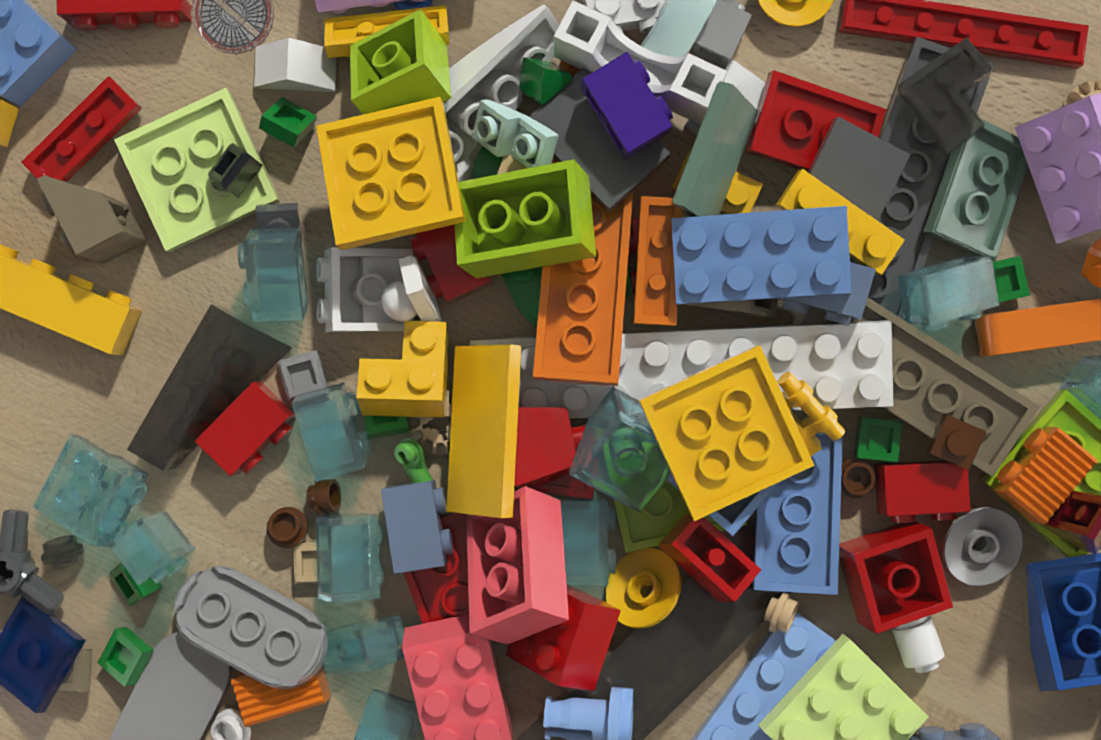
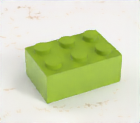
M574 159L459 182L466 222L454 224L457 265L473 277L481 278L596 257L589 176Z

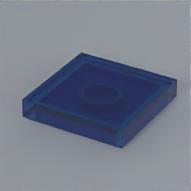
M21 597L0 633V685L34 713H45L86 639L55 615L45 614L24 597Z

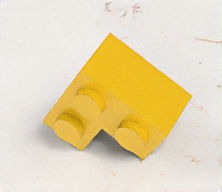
M405 321L402 360H359L356 399L363 416L445 418L449 360L447 322Z

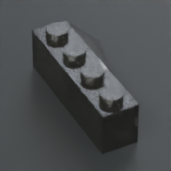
M211 304L127 450L163 471L177 468L199 446L195 440L252 382H260L277 361L284 358L293 347L229 310Z

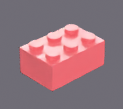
M524 486L514 491L513 518L467 514L470 634L508 645L568 621L561 500Z
M469 614L406 627L402 650L424 739L513 740L512 720L493 640L470 634Z

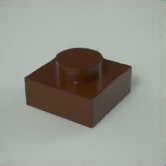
M943 413L926 452L970 470L987 431Z

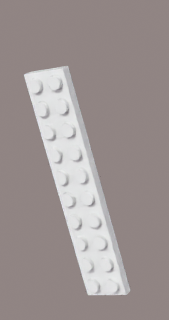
M891 321L850 322L849 326L839 323L622 332L618 387L533 380L536 336L470 340V346L520 345L521 363L518 407H564L568 410L569 419L645 416L639 404V399L756 345L761 346L776 381L784 373L791 372L798 381L804 380L813 389L812 395L822 406H829L831 409L893 406ZM793 407L791 410H802V409H801L800 407Z

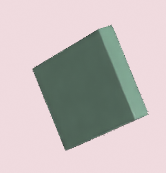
M722 81L717 83L672 200L674 205L691 217L720 214L759 112L733 84Z
M965 115L923 232L983 260L996 261L1028 169V163L1019 138L975 115Z

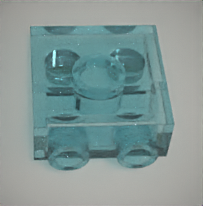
M70 434L33 508L89 545L112 547L113 543L123 539L128 531L129 525L125 520L132 506L138 505L145 498L148 488L144 483L149 473L121 456L109 454L82 436Z

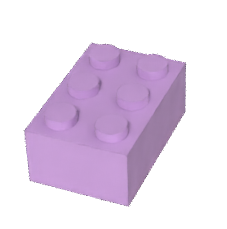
M1101 93L1085 97L1015 127L1056 244L1101 229Z

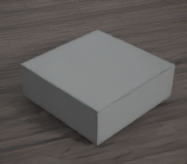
M319 350L277 361L288 400L330 390Z

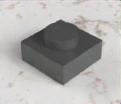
M298 203L256 205L255 215L260 249L302 247Z

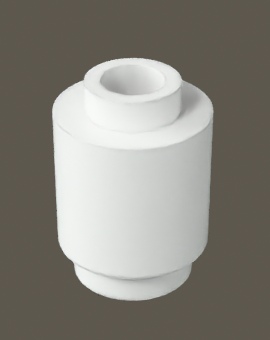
M931 616L892 628L896 644L906 668H914L916 673H924L939 667L938 661L945 654Z

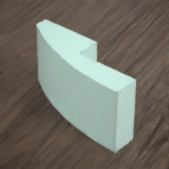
M666 0L659 11L658 20L641 46L665 56L680 57L686 55L708 19L716 0Z
M487 99L480 100L472 135L474 140L495 156L511 155L527 168L552 163L559 137L557 133L516 110Z

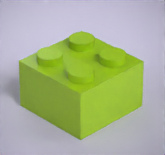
M421 9L350 45L351 101L362 114L441 97L443 102L451 99L447 44Z

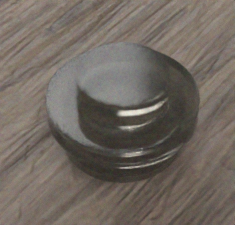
M75 535L61 536L49 540L42 545L44 553L41 555V560L43 564H52L53 569H61L77 563V557L84 553L85 550L83 544L77 542Z

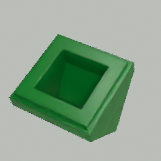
M523 57L519 89L526 96L544 105L571 82L573 77L569 72L551 62Z
M142 553L122 561L109 572L111 579L127 604L131 607L163 587Z

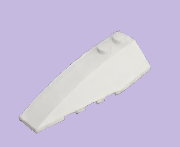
M544 4L500 31L449 68L451 99L443 103L458 182L466 181L471 176L474 162L483 147L472 138L480 100L487 99L517 110L523 101L521 98L522 92L519 89L523 57L548 62L554 57V35L559 27V23L550 9Z

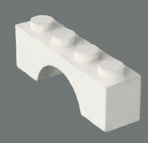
M572 0L554 35L555 58L579 69L584 67L591 74L628 52L633 62L639 60L647 70L651 81L647 85L655 98L661 96L672 112L695 123L702 124L717 83L725 81L726 70L689 53L680 57H670L645 49L626 37L616 27L610 17Z

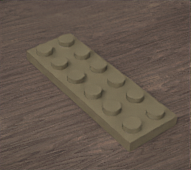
M867 298L862 319H851L850 322L891 321L893 406L883 408L930 438L933 437L943 413L987 431L972 465L993 477L1040 406L872 299ZM809 307L808 314L797 312L789 325L834 322L824 319L825 311Z

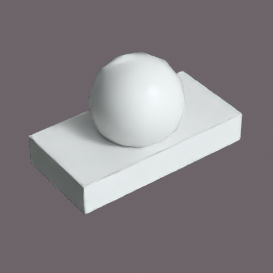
M410 255L398 259L403 281L393 282L382 293L381 304L385 314L398 322L408 321L416 317L417 314L421 321L442 322L437 299L416 257Z

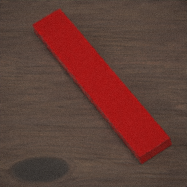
M843 0L839 25L840 33L911 44L916 37H920L957 51L1079 69L1084 64L1089 25L926 0Z

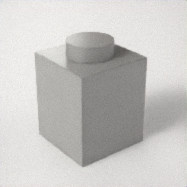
M716 0L689 53L726 69L752 14L746 12L745 7L735 0Z

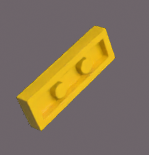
M446 5L325 18L324 46L327 58L350 57V45L420 9L446 44L450 45Z
M804 169L797 171L775 205L781 210L847 206L850 258L860 265L876 269L875 275H882L905 241Z

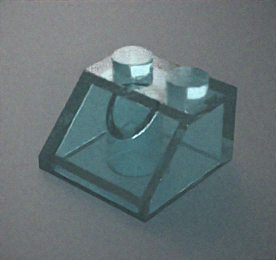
M613 386L589 417L569 472L574 478L640 512L668 478L671 471L639 401Z

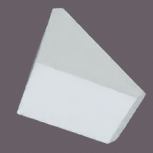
M285 38L256 46L254 88L336 92L338 57L327 58L325 47L292 38Z

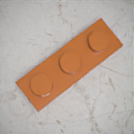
M641 196L633 324L676 326L678 305L676 304L671 218H683V210L673 204V198Z

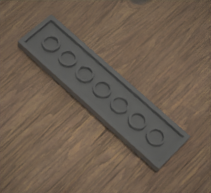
M916 37L912 41L879 135L880 139L911 154L878 221L905 241L882 275L874 274L868 298L903 320L906 319L934 238L923 231L963 117L965 115H977L994 63L920 37Z

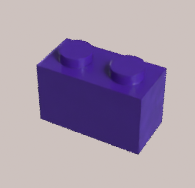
M628 52L584 77L580 88L624 160L666 136L672 128L670 120L673 119L672 112L666 101L661 96L655 98L647 85L651 81L643 64L639 60L633 62Z

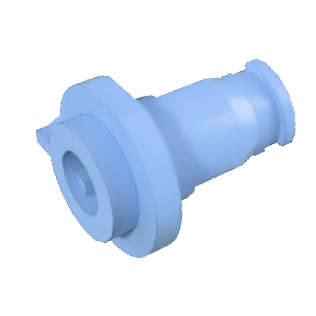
M612 687L610 700L585 698L553 700V696H547L543 727H546L545 739L550 740L551 737H561L566 740H632L633 688Z

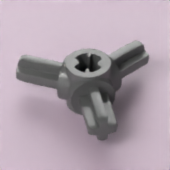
M5 510L2 516L0 533V595L7 593L12 598L21 595L45 614L51 615L61 606L64 595L37 575L39 568L35 565V561L31 556V550L25 549L29 514L24 510ZM6 568H7L8 570H13V577H12V572L6 571Z

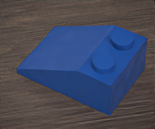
M1101 553L1026 564L1030 647L1040 691H1059L1101 684Z

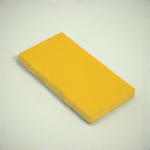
M520 345L455 346L447 512L513 518L521 363Z

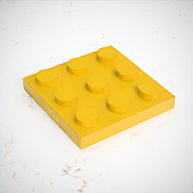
M441 97L316 126L335 244L340 250L466 222L446 113Z
M760 345L749 348L638 400L694 521L815 466Z

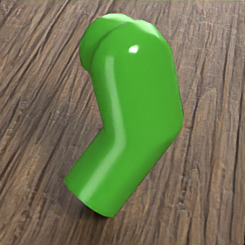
M412 438L403 439L396 446L394 455L396 460L401 463L411 483L433 480L425 465L424 449L421 443Z

